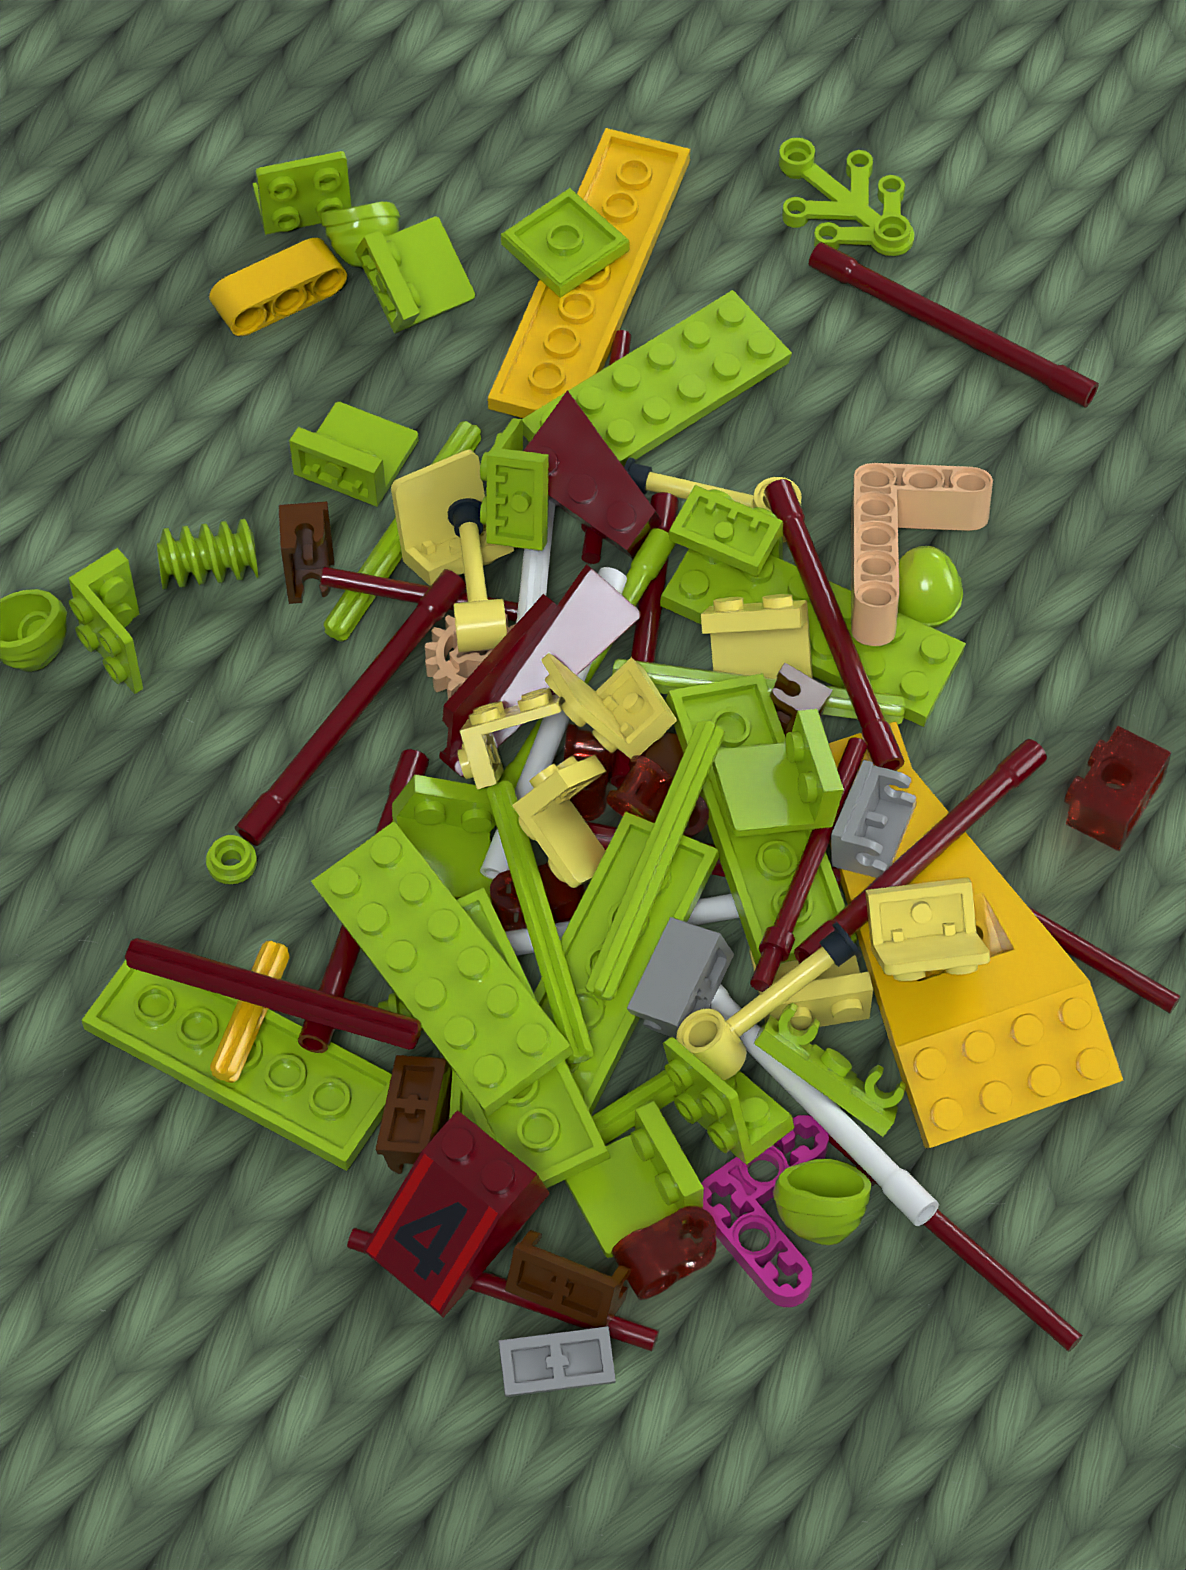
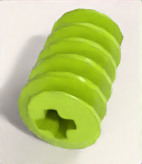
M246 519L239 520L236 534L232 533L226 521L220 522L217 536H213L207 523L201 524L198 538L193 537L188 526H182L179 540L177 541L174 540L169 528L162 529L160 542L157 543L162 589H167L170 575L174 576L179 587H186L188 575L191 572L197 583L204 585L208 570H212L218 583L224 582L227 568H231L237 580H243L246 566L249 565L256 578H259L254 536Z

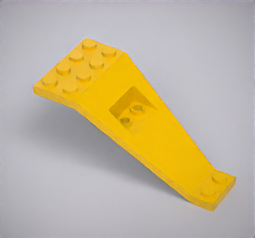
M897 722L889 723L905 761L904 765L897 771L910 777L911 782L908 788H899L895 785L889 786L894 790L905 791L915 795L916 807L893 863L949 813L912 769ZM862 733L829 743L836 767L839 765L848 740L852 737L863 740ZM866 750L862 762L863 760L872 762L868 750ZM966 832L908 885L969 878L972 882L976 931L989 949V963L978 965L977 971L968 974H949L946 972V969L925 971V977L918 980L899 981L895 980L893 975H886L872 953L869 923L866 922L856 932L891 1049L902 1081L906 1084L905 1090L925 1148L938 1146L1124 1081L1090 980ZM840 869L841 885L847 904L876 878Z

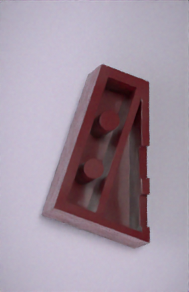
M567 390L524 451L548 454V500L634 559L651 529L658 528L662 520Z

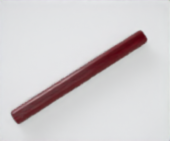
M135 938L131 940L126 950L125 960L129 968L408 1050L414 1049L421 1035V1022L418 1019L158 943Z

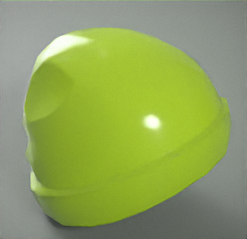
M383 201L321 213V223L325 227L326 236L331 240L332 248L345 262L353 267H362L355 251L363 237L380 229L384 237L399 231V218H401L394 204Z
M932 546L912 548L899 559L898 613L931 628L943 626L957 614L963 598L962 583L957 568L951 558L938 548Z
M39 589L22 590L0 599V660L5 665L25 672H32L44 668L57 656L67 634V610L62 602L50 592Z
M815 1159L786 1168L775 1182L773 1197L779 1217L786 1227L798 1237L821 1245H835L844 1241L861 1224L862 1217L869 1203L871 1182L865 1174L847 1163L833 1159Z

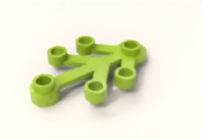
M790 138L782 143L779 150V167L784 174L792 179L804 178L831 200L806 201L801 197L787 199L783 204L782 220L787 226L792 228L803 227L808 223L809 219L856 220L864 227H838V225L831 222L819 224L814 231V246L816 247L819 242H823L838 250L841 244L871 245L875 251L886 256L902 255L911 249L914 243V230L908 219L901 215V202L904 199L905 191L903 179L896 175H887L879 180L877 197L883 204V215H879L869 207V177L872 175L873 157L870 153L864 150H856L847 156L846 174L851 178L850 192L814 163L815 148L810 141L803 138ZM855 164H863L865 166L857 167ZM886 189H895L896 191L888 192ZM791 211H800L802 213L793 214ZM823 236H831V237H833V239L827 240V239H824V238H822V237H823Z

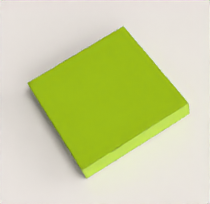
M571 188L501 233V245L560 298L629 251V240Z

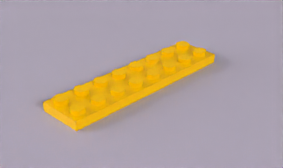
M605 128L577 195L629 240V251L561 298L539 279L488 395V409L525 418L564 394L567 390L569 391L603 370L616 332L622 325L689 165V148Z

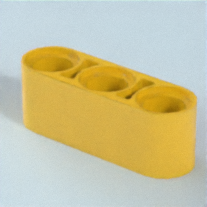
M310 238L224 277L213 286L209 299L231 332L236 336H245L334 295L344 286L347 280V273L324 240Z

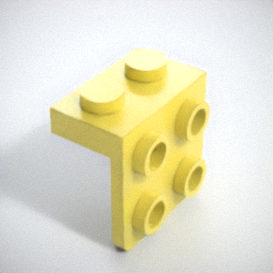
M472 450L462 451L398 478L391 486L403 562L429 586L434 583L444 569L451 570L457 575L464 573L460 537L455 534L454 526L448 520V509L454 502L460 499L471 498L482 503L485 497L483 481L480 478L479 457ZM483 525V531L479 537L484 566L491 564L497 558L513 552L514 548L486 543V525Z
M777 594L762 597L763 603L743 604L742 597H728L713 600L714 606H709L701 613L702 634H710L713 671L749 676L763 673L765 678L777 679L779 670L784 663H787L813 678L807 600L793 601L791 594Z
M548 653L541 659L549 673L545 678V682L559 697L562 696V699L565 701L561 704L562 710L579 727L582 728L587 723L594 728L592 733L595 738L611 753L619 749L632 761H635L655 741L662 738L666 731L677 721L645 669L632 657L596 691L552 654Z
M550 687L521 695L522 699L517 701L518 705L504 709L502 701H498L473 709V713L469 715V719L460 730L463 744L462 749L458 750V758L465 779L474 778L477 789L497 784L504 769L493 732L561 712V704L565 702L562 696L552 695Z
M596 755L579 762L574 756H571L558 766L555 764L548 766L529 781L534 789L512 805L519 815L518 821L522 830L528 837L537 841L548 856V864L553 874L572 888H576L592 879L606 851L570 801L572 797L606 772Z
M969 878L865 890L871 951L886 975H893L894 979L899 981H912L925 977V971L946 969V972L949 974H968L977 971L978 965L990 962L989 949L976 933L972 882Z
M749 949L750 959L754 972L756 969V965L751 950ZM855 955L839 967L833 964L767 1015L764 1020L766 1021L771 1015L779 1021L782 1011L791 1003H795L798 1006L794 1016L790 1019L792 1027L796 1030L807 1029L814 1019L820 1022V1027L870 1019L873 986L869 971L860 973ZM798 961L780 963L772 985L799 965Z

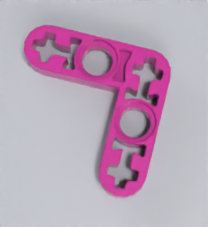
M799 1115L792 1118L795 1128L747 1165L738 1157H735L701 1183L704 1188L701 1219L764 1295L775 1305L784 1308L795 1307L807 1299L812 1285V1269L808 1261L761 1205L773 1198L775 1182L786 1168L815 1159H825L828 1151L829 1135L809 1115ZM799 1134L804 1139L813 1136V1149L810 1150L807 1146L802 1145L792 1151L790 1154L791 1166H789L784 1155L795 1147L796 1135ZM766 1160L776 1166L778 1175L769 1182H759L750 1176L748 1168L756 1161ZM716 1192L720 1197H725L728 1194L731 1195L730 1208L738 1218L732 1226L731 1214L722 1204H717L714 1207L711 1206L713 1193ZM748 1229H759L767 1234L769 1244L760 1251H749L740 1244L739 1237ZM777 1252H781L777 1258V1266L787 1276H791L794 1273L798 1274L797 1287L794 1289L787 1283L780 1287L777 1285L779 1273L770 1262Z

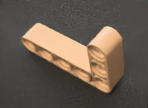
M868 463L855 470L851 509V632L858 642L869 646H882L890 643L895 638L899 602L898 528L962 531L983 528L989 521L993 485L992 476L987 471L965 466Z

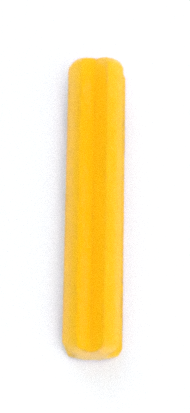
M266 941L262 944L251 971L281 979L290 958L288 948L281 943ZM238 1000L210 1065L212 1076L229 1083H234L239 1079L268 1008Z

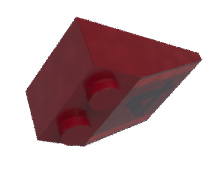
M457 1110L421 1151L363 1248V1251L444 1318L550 1193L537 1173Z

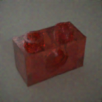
M1117 726L1108 742L1100 739L1094 747L1087 764L1091 769L1085 778L1076 776L1071 783L1064 802L1070 805L1066 825L1120 851L1164 781L1172 752ZM1106 784H1116L1122 788L1114 789Z

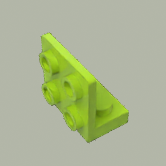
M343 151L256 169L257 182L253 183V190L265 235L321 224V213L352 207L347 159Z
M437 216L384 237L381 229L363 237L355 251L394 334L471 302L475 298V292Z
M336 402L316 433L297 427L290 438L294 475L378 507L418 443L419 437L418 432L345 403Z
M512 418L503 433L499 432L497 434L495 444L491 450L485 452L482 456L480 478L482 481H487L486 496L481 504L480 522L486 525V543L542 551L548 540V454L523 451V419Z
M694 485L669 530L670 541L757 577L770 554L783 560V521L777 519L767 509L748 507L734 501L728 494L717 489L707 490Z
M116 548L68 578L73 596L69 600V605L79 621L75 631L84 647L89 652L96 649L104 658L103 665L113 681L117 684L124 681L130 690L136 694L143 690V684L133 638L125 627L131 623L133 618L140 614L129 560Z
M817 709L797 711L792 732L786 734L785 743L718 750L712 767L734 836H751L833 826L844 789Z
M414 774L392 803L393 821L404 832L456 900L484 887L492 902L493 882L480 872L491 844L490 832L496 825L486 792L487 787L477 789L476 785Z
M672 1036L663 1042L668 1061L665 1065V1071L675 1086L677 1097L674 1098V1103L677 1110L690 1124L698 1122L704 1127L712 1142L723 1153L731 1151L747 1165L795 1128L792 1115L741 1071L723 1081Z
M655 1101L635 1109V1131L606 1146L611 1158L564 1180L607 1258L614 1257L702 1215L704 1188Z

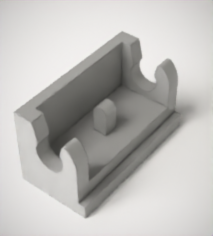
M863 760L831 834L832 867L877 878L892 865L916 807V796L905 791L894 790L889 785L908 788L911 782L910 777L898 771L874 766L873 762Z
M670 917L627 1006L628 1011L637 1017L645 1019L643 1023L645 1027L676 1038L678 1028L686 1017L695 1011L709 1009L734 956L733 951L720 933Z
M609 1327L499 1340V1355L505 1397L616 1383Z

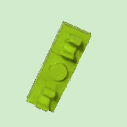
M791 1003L784 1008L779 1021L770 1015L760 1028L753 1044L884 1137L894 1124L898 1110L896 1105L904 1096L906 1084L900 1081L893 1091L888 1093L882 1092L876 1086V1082L880 1079L884 1070L882 1066L877 1065L869 1071L864 1083L857 1078V1074L851 1070V1063L842 1054L831 1048H827L824 1051L816 1044L811 1045L810 1042L816 1037L820 1022L814 1019L806 1030L794 1029L790 1019L798 1008L795 1003Z

